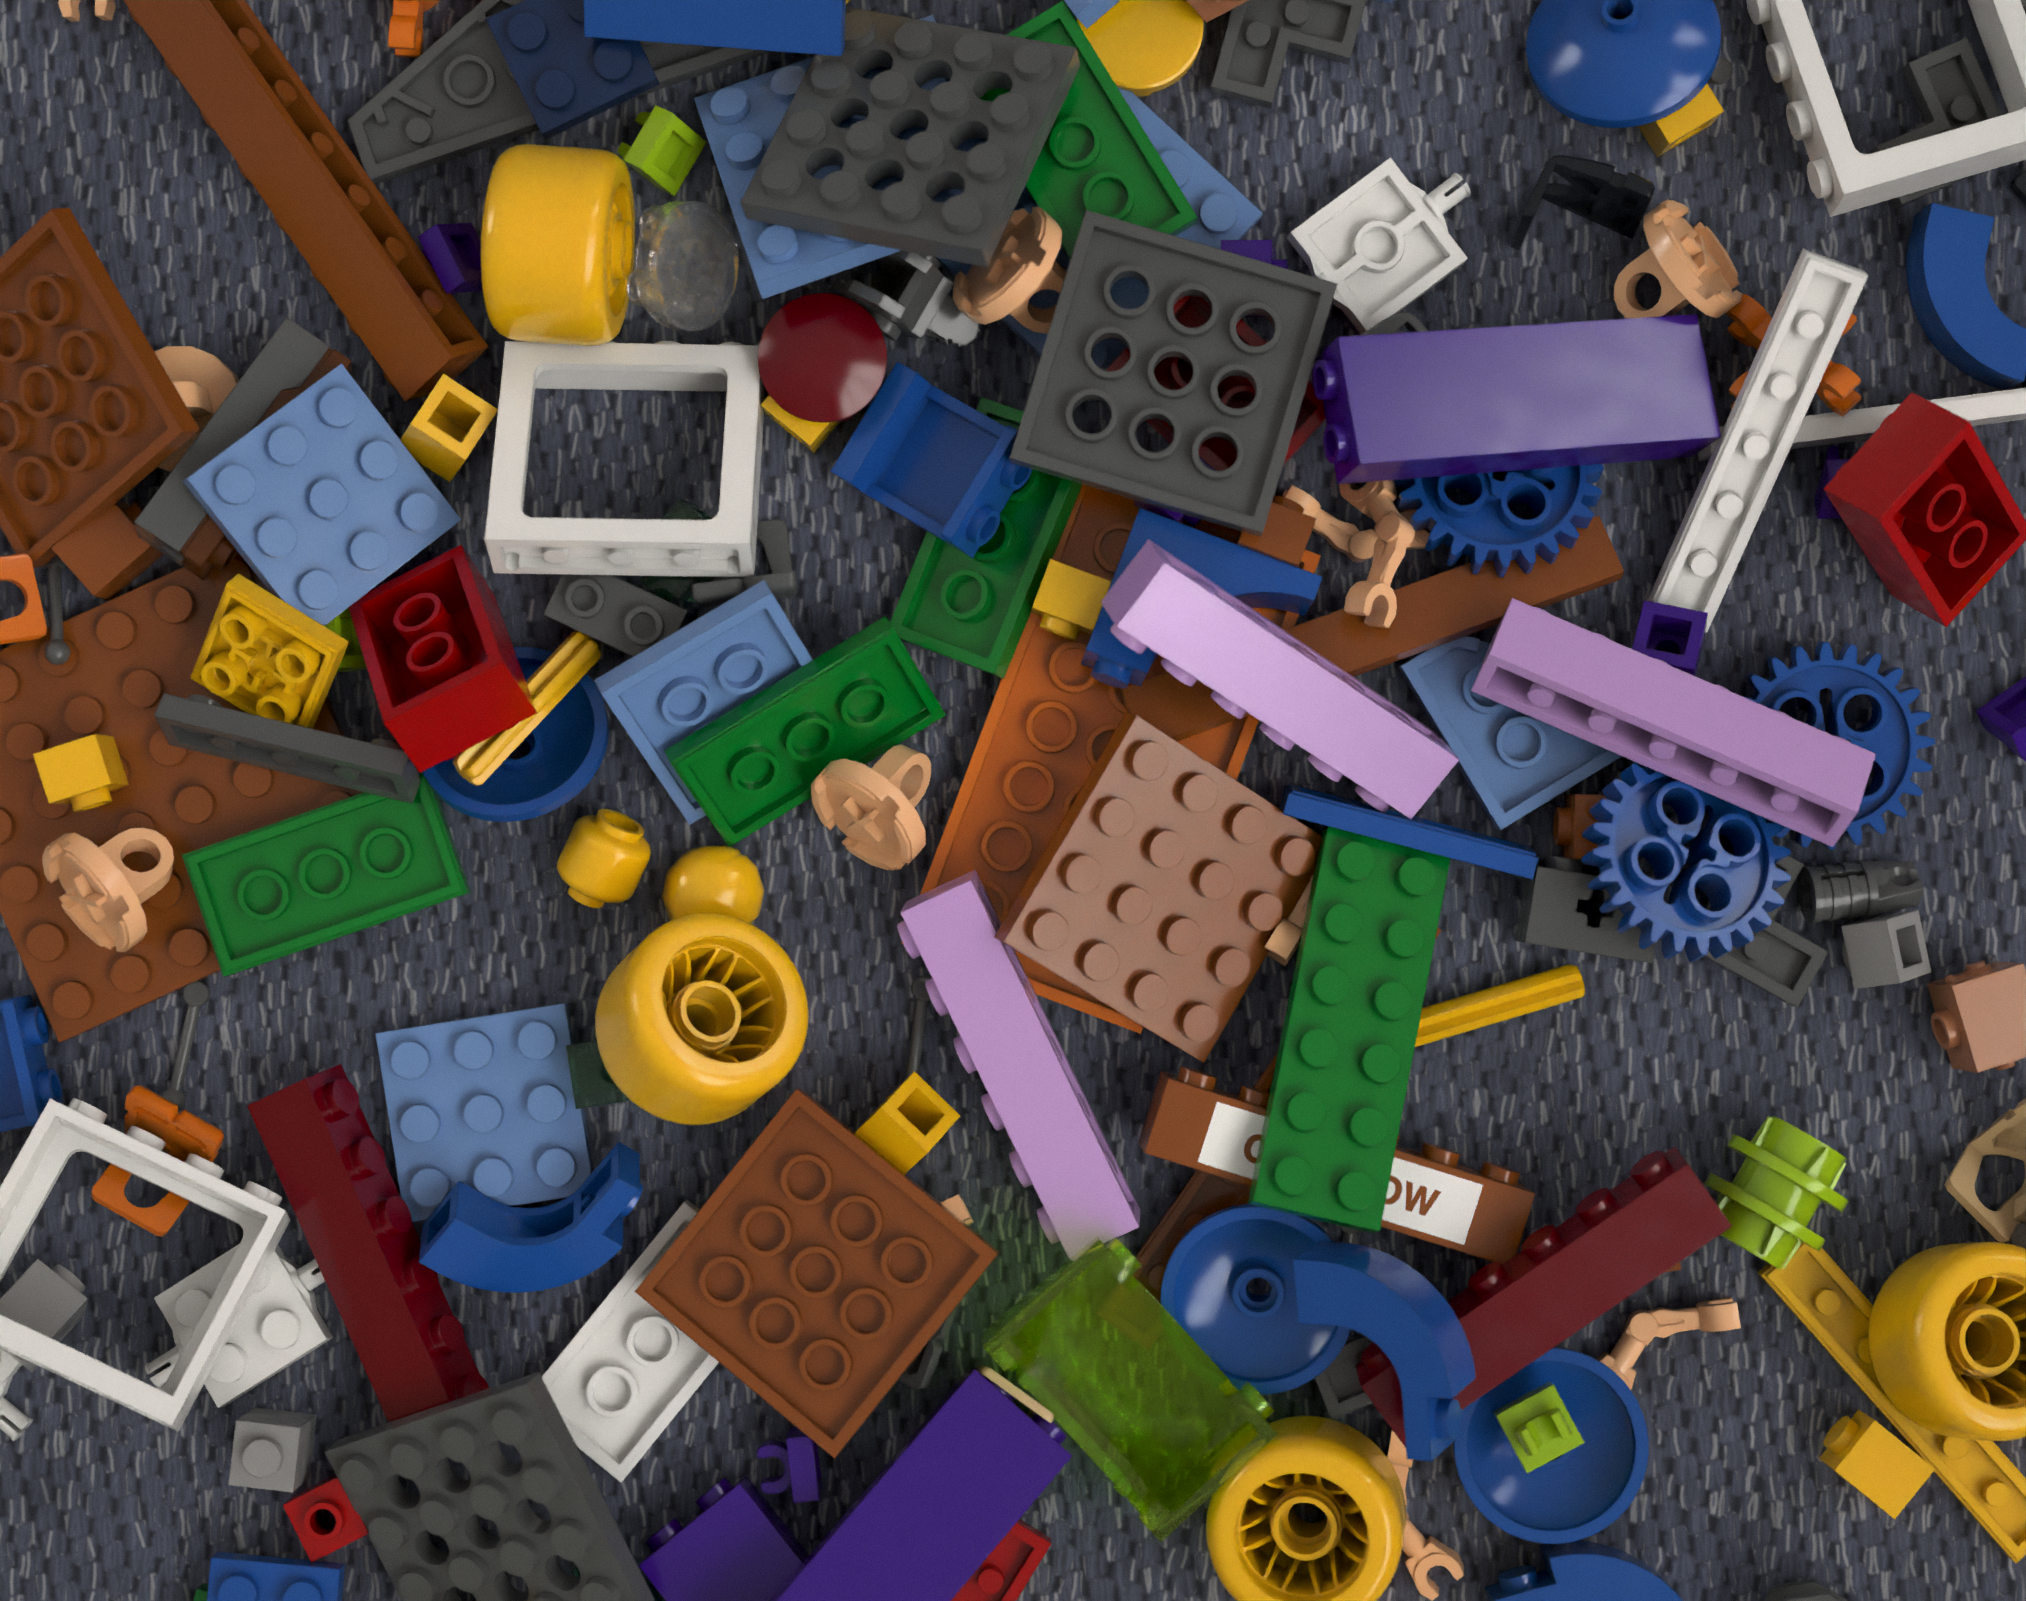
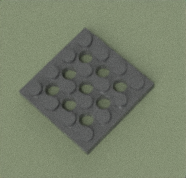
M846 7L845 50L842 56L815 54L741 200L746 218L988 267L1079 70L1080 61L1077 48ZM873 68H891L888 71L879 73L873 79L863 78L864 74ZM934 78L950 79V81L937 85L933 90L921 88L927 81ZM1002 88L1010 90L1009 93H1004L993 101L981 99L985 93L993 89ZM856 115L867 117L866 120L858 121L849 128L838 127L848 117ZM910 127L926 128L925 131L913 135L909 140L897 138L902 131ZM971 138L987 140L986 143L979 144L970 151H960L957 149L962 142ZM825 166H842L841 170L828 174L824 179L813 177L819 169ZM891 176L902 178L901 182L894 183L885 190L873 189V186L883 178ZM957 188L963 190L962 194L955 195L946 202L932 200L936 194L945 189Z
M1086 210L1010 455V463L1261 537L1337 283ZM1133 277L1142 281L1149 293L1146 302L1136 309L1119 307L1113 301L1110 294L1112 286L1118 280ZM1198 296L1208 303L1211 317L1200 327H1185L1174 316L1173 308L1175 304L1183 297ZM1249 314L1262 315L1272 324L1274 336L1265 345L1258 347L1249 346L1238 337L1236 325L1239 320ZM1116 339L1124 343L1130 353L1127 364L1117 371L1110 372L1100 369L1094 363L1091 356L1093 348L1100 341ZM1169 357H1177L1186 361L1193 375L1190 383L1179 390H1169L1162 387L1157 382L1154 370L1160 361ZM1229 376H1242L1252 383L1255 390V398L1251 404L1244 408L1234 409L1222 403L1218 396L1217 387L1222 380ZM1095 400L1103 403L1108 408L1111 414V421L1103 431L1089 434L1081 431L1074 424L1073 412L1082 402ZM1149 419H1160L1166 422L1173 431L1174 440L1172 444L1161 452H1149L1143 449L1138 444L1135 432L1141 423ZM1210 438H1224L1234 446L1237 458L1230 468L1223 471H1213L1203 465L1199 458L1198 450L1203 442Z
M539 1372L338 1439L324 1451L354 1510L360 1515L368 1529L369 1534L367 1535L402 1601H462L456 1587L462 1591L471 1592L476 1601H655ZM499 1441L506 1445L514 1446L521 1456L522 1464L509 1461L502 1454ZM448 1458L455 1462L463 1463L470 1473L471 1480H464L458 1477L451 1470ZM398 1475L406 1479H412L418 1486L420 1497L408 1493L402 1487ZM528 1498L534 1502L544 1504L550 1512L551 1521L537 1517L529 1507ZM477 1514L484 1519L492 1520L499 1529L500 1537L492 1536L485 1532L478 1522ZM427 1531L433 1535L442 1536L449 1547V1552L437 1549L431 1543ZM557 1555L565 1560L573 1561L580 1571V1577H573L567 1574L560 1567ZM506 1571L514 1576L522 1577L528 1586L529 1593L521 1592L514 1588L507 1578Z

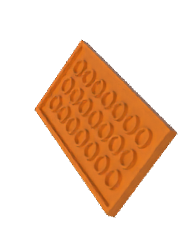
M1082 484L1052 559L1112 582L1139 508L1134 505V499ZM1201 520L1195 527L1186 521L1183 523L1234 544L1240 532L1205 520ZM1305 550L1298 568L1315 573L1321 555ZM1252 608L1283 630L1294 627L1299 614L1279 609ZM1032 610L1004 679L1001 678L920 893L921 895L972 870H976L1001 923H1003L1127 712L1121 697L1122 688L1109 686L1096 680L1091 676L1092 669L1081 665L1092 634L1079 630L1076 640L1054 634L1039 627L1043 616L1032 613ZM1159 655L1155 659L1144 681L1168 672L1161 665L1164 657ZM1248 715L1242 717V719L1231 721L1177 742L1237 780L1259 719ZM1015 950L1036 995L1141 1034L1142 1026Z

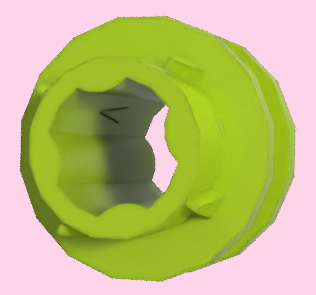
M1772 1115L1766 1118L1751 1142L1733 1134L1727 1146L1746 1158L1732 1183L1710 1173L1704 1183L1719 1193L1715 1203L1732 1225V1227L1720 1235L1779 1270L1785 1269L1802 1243L1820 1251L1826 1240L1806 1227L1821 1202L1840 1212H1843L1849 1201L1834 1191L1846 1166V1158L1811 1135Z

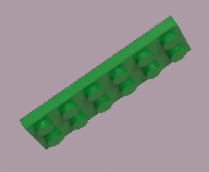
M1327 826L1322 830V838L1319 845L1248 1204L1364 1232L1376 1233L1380 1232L1451 858Z

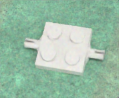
M1390 157L1292 230L1288 235V241L1308 265L1311 276L1337 283L1332 304L1345 313L1361 335L1379 322L1402 311L1463 265L1468 259L1449 234L1443 216L1445 212L1465 197L1471 195L1470 188L1465 183L1449 196H1445L1462 182L1463 178L1459 174L1453 173L1450 178L1426 194L1425 191L1408 181Z
M239 1244L154 1297L173 1330L174 1342L176 1344L174 1348L145 1364L146 1373L149 1375L158 1372L171 1363L169 1367L150 1378L157 1387L164 1385ZM277 1245L204 1383L218 1408L228 1405L333 1338L317 1310L313 1289L324 1283L325 1279L321 1271L318 1272L320 1268L316 1259L299 1267L287 1258L279 1245Z

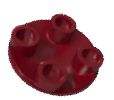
M829 293L805 295L790 301L780 308L767 323L758 347L759 373L770 397L789 414L811 422H841L852 418L874 398L883 382L887 367L886 344L875 319L856 302L846 297Z

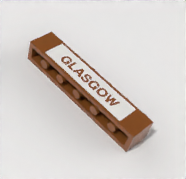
M1180 1066L1178 1076L1161 1071L1138 1141V1145L1143 1152L1251 1186L1270 1093L1246 1085L1241 1086L1239 1095L1215 1088L1217 1077L1185 1066ZM1423 1142L1421 1151L1418 1152L1399 1146L1396 1143L1381 1227L1492 1262H1500V1264L1505 1263L1516 1255L1535 1197L1534 1192L1518 1183L1520 1172L1488 1161H1483L1481 1171L1457 1164L1460 1154L1453 1150Z

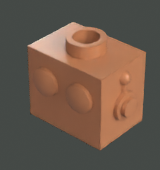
M1984 960L1976 961L1965 965L1966 969L1961 973L1948 975L1945 978L1927 983L1935 1013L1931 1015L1932 1030L1939 1045L1947 1050L1953 1069L1980 1073L1994 1067L1996 1070H2004L2014 1067L2016 1061L2026 1057V970L2024 963L1995 961L1985 964Z

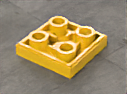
M238 573L225 586L190 679L248 714L313 729L349 641Z

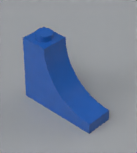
M1139 508L1109 590L1148 539L1251 608H1273L1304 616L1316 597L1322 576ZM1102 606L1081 665L1091 668V676L1109 686L1125 689L1131 683L1141 687L1150 667L1159 654L1149 647H1146L1142 654L1137 653L1118 640L1110 631L1114 622Z

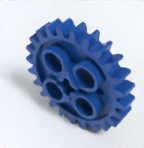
M1602 464L1502 471V481L1493 479V472L1398 479L1393 480L1396 486L1407 488L1400 493L1396 505L1401 510L1416 509L1409 522L1414 527V530L1419 531L1428 528L1431 531L1425 545V549L1428 552L1444 543L1450 547L1447 555V565L1452 566L1464 554L1471 557L1470 566L1472 574L1477 575L1484 561L1487 560L1493 561L1498 577H1504L1511 560H1516L1525 574H1529L1535 564L1536 553L1551 565L1555 562L1560 552L1558 543L1570 549L1575 546L1579 538V533L1575 527L1587 529L1594 516V513L1588 507L1597 505L1602 490L1592 485V483L1599 481L1604 468ZM1543 483H1550L1553 489L1548 490ZM1451 488L1463 489L1473 497L1474 503L1458 505L1446 496L1445 491ZM1515 502L1529 505L1535 511L1537 518L1531 520L1520 519L1510 512L1508 505Z
M1818 641L1814 659L1809 658L1802 646L1795 645L1791 647L1792 665L1786 666L1777 657L1770 656L1767 658L1768 668L1772 675L1766 680L1752 673L1746 676L1755 693L1751 698H1745L1779 711L1785 701L1790 698L1799 697L1805 702L1808 709L1805 724L1825 732L1824 716L1819 694L1823 688L1830 690L1831 700L1829 701L1827 719L1828 733L1844 738L1850 743L1876 754L1873 762V781L1864 791L1858 813L1844 831L1851 843L1860 845L1862 844V825L1867 824L1874 831L1883 835L1886 833L1885 823L1882 818L1884 812L1889 811L1903 818L1907 815L1904 806L1898 800L1901 794L1904 792L1914 796L1922 795L1923 791L1910 778L1913 772L1932 771V765L1916 758L1917 749L1927 748L1935 744L1934 738L1917 734L1916 726L1925 723L1931 718V714L1922 710L1910 711L1908 705L1921 692L1916 687H1907L1900 690L1895 688L1904 672L1900 667L1893 666L1882 674L1878 673L1882 658L1881 654L1871 651L1860 664H1857V647L1854 644L1845 643L1837 659L1833 657L1829 642ZM1864 694L1872 704V716L1863 727L1851 729L1844 720V706L1852 697ZM1785 827L1775 836L1782 839L1791 829ZM1796 832L1797 844L1808 847L1813 838ZM1823 843L1824 847L1828 849H1835L1836 844L1834 845V847H1831Z
M1636 763L1620 773L1621 780L1616 778L1602 789L1606 799H1601L1589 809V813L1599 823H1593L1582 832V837L1597 844L1598 848L1591 850L1581 858L1582 863L1600 868L1601 874L1587 885L1589 889H1607L1610 897L1603 902L1599 910L1601 913L1611 912L1616 909L1621 911L1623 917L1617 928L1620 934L1637 926L1641 929L1639 948L1644 950L1660 939L1662 940L1664 958H1672L1680 953L1684 947L1689 962H1695L1706 956L1708 950L1716 959L1732 951V945L1739 949L1754 940L1753 932L1758 933L1771 925L1772 921L1767 912H1772L1779 908L1785 901L1773 889L1779 888L1791 879V875L1775 867V863L1791 855L1790 849L1773 845L1772 837L1785 828L1783 825L1776 822L1766 823L1762 816L1644 765L1641 768ZM1662 802L1670 805L1678 815L1679 824L1673 823L1666 817L1663 812ZM1705 809H1707L1709 812L1708 821L1704 829L1699 831L1702 826L1700 824L1703 820ZM1719 834L1724 835L1730 840L1733 845L1734 855L1729 854L1723 849L1719 841ZM1694 838L1688 849L1683 846V844ZM1638 856L1650 862L1654 869V879L1647 877L1641 871L1638 865ZM1685 862L1687 865L1691 866L1679 874L1680 869L1682 866H1684ZM1673 881V887L1667 904L1663 900V896L1668 884ZM1695 887L1707 895L1710 901V910L1702 907L1697 901L1694 891Z

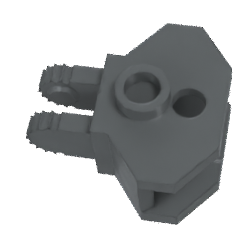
M902 250L873 260L881 269L870 287L854 279H849L845 282L841 278H836L830 288L835 295L846 297L868 311L880 327L883 336L896 342L900 335L922 339L925 334L929 338H936V342H942L943 345L952 344L960 347V345L967 346L968 343H973V340L978 338L977 333L980 331L978 329L979 323L972 322L958 310L953 298L947 295L954 283L944 277L938 270L941 262L933 256Z

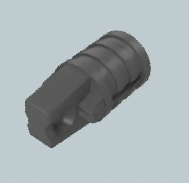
M1858 860L1854 863L1822 864L1818 867L1804 866L1798 875L1800 907L1805 920L1809 924L1820 923L1823 920L1827 922L1838 921L1841 918L1845 920L1856 919L1859 916L1863 918L1873 917L1919 905L1923 892L1922 882L1911 861Z

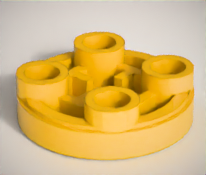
M1120 0L1088 29L1077 18V23L1117 88L1131 91L1139 97L1150 95L1153 92L1171 86L1188 72L1199 53L1204 30L1202 17L1185 0Z

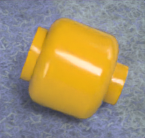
M600 809L596 815H586L577 819L557 862V871L562 880L570 886L568 894L574 900L591 908H602L604 903H621L632 897L648 864L651 853L650 845L643 837L645 830L642 825L629 816L610 809Z

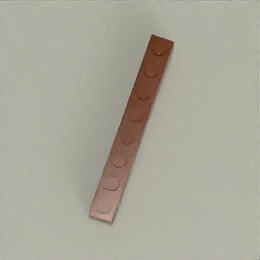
M124 0L131 17L143 27L164 57L169 71L180 80L199 107L204 121L218 134L237 161V166L242 175L253 184L272 211L277 225L291 238L309 264L315 279L326 288L345 315L350 329L361 338L382 368L388 383L399 392L405 402L429 395L443 373L454 380L488 348V345L451 293L446 294L434 268L245 0Z

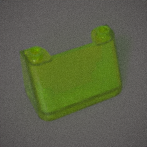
M1097 1236L981 1334L982 1346L1004 1371L1007 1369L1011 1372L1016 1370L1018 1383L1026 1391L1029 1390L1045 1408L1055 1415L1056 1421L1113 1482L1114 1488L1122 1497L1127 1495L1126 1498L1140 1513L1138 1518L1162 1542L1277 1435L1276 1431L1266 1420L1275 1410L1249 1382L1238 1389L1134 1275L1142 1267V1264L1117 1237L1106 1245Z

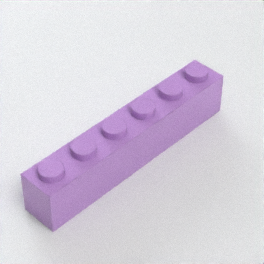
M1150 539L1143 545L1101 601V604L1114 622L1110 629L1111 633L1123 644L1140 654L1143 653L1146 647H1149L1164 657L1161 665L1179 681L1190 687L1197 680L1214 690L1210 695L1212 699L1228 713L1242 719L1246 712L1259 719L1263 722L1259 728L1273 742L1288 751L1297 744L1311 753L1307 759L1317 770L1335 782H1338L1343 775L1358 784L1355 788L1357 794L1383 813L1391 806L1412 819L1460 760L1438 733Z
M1514 598L1511 599L1494 633L1471 691L1831 847H1834L1858 813L1876 756L1875 753L1856 746L1844 738L1833 736L1791 718L1781 711L1770 709L1735 694L1723 686L1707 682L1672 667L1662 660L1651 658L1616 643L1604 635L1586 630L1551 615L1541 608L1530 606Z
M972 870L906 901L900 912L904 921L897 924L901 940L913 959L919 956L922 957L932 979L925 981L928 995L941 1017L948 1013L950 1014L960 1036L953 1039L958 1057L969 1074L978 1071L988 1092L981 1096L985 1112L996 1131L1003 1128L1006 1129L1016 1149L1009 1152L1011 1164L1022 1186L1026 1188L1033 1184L1043 1204V1207L1037 1209V1215L1050 1243L1055 1244L1061 1241L1070 1259L1139 1228L1140 1208L1022 964L1013 948L994 937L1002 923L976 870Z

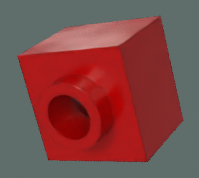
M336 1474L295 1494L283 1504L311 1563L369 1534L360 1515L354 1510ZM326 1509L333 1513L336 1520L334 1529H324L316 1513L317 1510Z

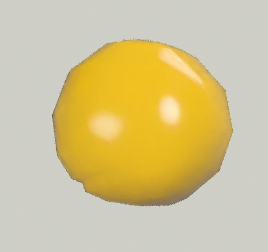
M703 846L692 848L684 853L666 872L662 899L670 921L690 914L713 913L732 916L751 924L759 916L764 887L757 867L746 855H742L738 849L728 846Z

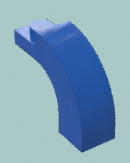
M1931 203L1915 214L1907 251L1906 274L1908 291L1917 319L1935 348L1956 368L1986 385L2007 390L2024 382L2026 374V328L2014 323L2000 311L1987 287L1985 260L1995 217Z
M618 1142L573 1194L557 1203L538 1208H518L504 1205L458 1181L422 1225L419 1263L453 1281L470 1287L496 1292L523 1293L541 1291L578 1280L600 1268L623 1247V1217L627 1216L634 1209L643 1189V1185L640 1183V1154Z
M1317 1242L1293 1259L1298 1323L1349 1328L1368 1337L1382 1349L1394 1366L1401 1385L1407 1459L1433 1461L1456 1440L1460 1431L1461 1408L1458 1400L1453 1398L1476 1378L1473 1356L1463 1327L1440 1292L1424 1276L1405 1262L1375 1248L1359 1244Z
M1589 1541L1539 1545L1546 1570L1536 1572L1534 1566L1511 1568L1498 1575L1499 1583L1485 1586L1488 1601H1683L1657 1572L1638 1558L1622 1550Z

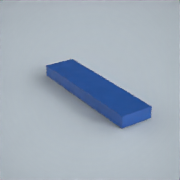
M584 0V37L842 56L845 50L846 0Z
M1294 784L1285 786L1280 805L1283 815L1533 879L1539 859L1528 845L1417 816L1410 819L1401 812L1390 809L1383 813L1367 803Z

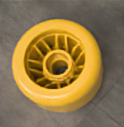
M533 144L516 145L506 149L494 164L487 188L482 220L481 277L484 301L490 323L499 334L517 341L580 346H599L610 342L618 335L624 322L630 298L634 267L635 209L633 189L626 164L616 154L601 149Z
M713 913L685 915L673 919L651 932L609 975L601 990L596 1007L595 1033L598 1050L613 1082L639 1108L660 1119L685 1125L712 1124L742 1112L777 1085L789 1073L798 1060L806 1040L809 1014L808 1000L796 966L784 949L767 933L753 924L728 915Z
M2000 1242L1957 1243L1929 1248L1905 1260L1891 1273L1881 1287L1873 1305L1869 1321L1868 1341L1870 1358L1877 1379L1885 1394L1908 1419L1936 1434L1958 1439L2009 1441L2026 1437V1249ZM1966 1335H1967V1340H1968L1967 1348H1966V1343H1965V1336H1966Z
M1294 1416L1276 1420L1264 1425L1245 1438L1231 1453L1220 1472L1209 1501L1206 1517V1541L1212 1565L1223 1586L1236 1601H1377L1389 1586L1401 1556L1406 1527V1504L1403 1489L1388 1457L1370 1438L1359 1430L1340 1421L1319 1416ZM1298 1503L1313 1504L1324 1511L1327 1517L1317 1523H1307L1295 1514L1293 1505Z

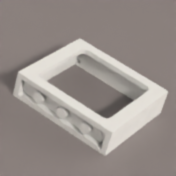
M1746 0L1747 10L1752 22L1755 25L1762 24L1769 44L1766 47V61L1770 75L1776 83H1783L1789 103L1786 107V116L1791 134L1797 141L1803 139L1810 161L1807 164V176L1810 188L1817 199L1824 198L1830 217L2026 160V14L2021 0H1967L2008 114L1872 154H1862L1853 145L1802 0Z
M505 341L485 530V543L493 572L506 574L691 577L754 576L764 410L761 404L765 400V387L758 368L759 345H744L738 342L706 345L680 344L675 341H660L655 344L617 343L610 341L599 346ZM535 389L727 392L718 514L710 520L537 518L525 515L523 513Z
M73 1098L67 1107L49 1099L0 1186V1281L72 1154L81 1151L87 1152L237 1223L243 1228L244 1235L164 1385L159 1388L146 1384L3 1315H0V1348L179 1432L290 1222L287 1211L278 1207L283 1198L251 1181L247 1182L244 1190L220 1179L224 1169L195 1154L189 1153L185 1162L162 1152L166 1145L165 1141L141 1128L131 1126L127 1134L103 1124L108 1116L106 1113L84 1101Z

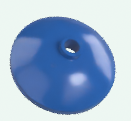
M1542 0L1535 10L1527 32L1526 55L1531 78L1542 97L1556 110L1569 118L1581 123L1605 128H1625L1644 125L1678 111L1704 88L1714 72L1720 55L1721 25L1713 0ZM1618 15H1629L1627 18L1620 20L1613 18Z
M514 647L525 681L553 653L552 651L533 647ZM586 673L481 785L475 786L464 779L456 771L453 758L423 771L425 779L432 790L445 803L457 811L477 819L493 822H513L532 819L549 813L578 795L591 781L602 763L609 739V719L602 695L595 682ZM519 750L530 751L523 758L511 759L512 755Z
M1251 1204L1228 1207L1210 1214L1199 1221L1181 1238L1167 1262L1161 1285L1163 1322L1178 1354L1196 1373L1206 1380L1222 1388L1243 1394L1268 1395L1295 1389L1316 1378L1339 1355L1351 1329L1339 1326L1298 1323L1293 1259L1319 1241H1335L1323 1228L1309 1218ZM1253 1278H1263L1269 1282L1271 1289L1264 1295H1254L1248 1290L1247 1283Z
M1561 1347L1552 1348L1462 1409L1460 1431L1453 1442L1454 1463L1458 1477L1476 1508L1490 1522L1503 1531L1520 1539L1543 1544H1561L1585 1539L1616 1521L1626 1511L1640 1489L1645 1476L1649 1454V1439L1644 1415L1638 1401L1626 1383L1614 1371L1595 1358L1579 1351ZM1550 1381L1554 1384L1585 1443L1526 1473L1493 1411Z

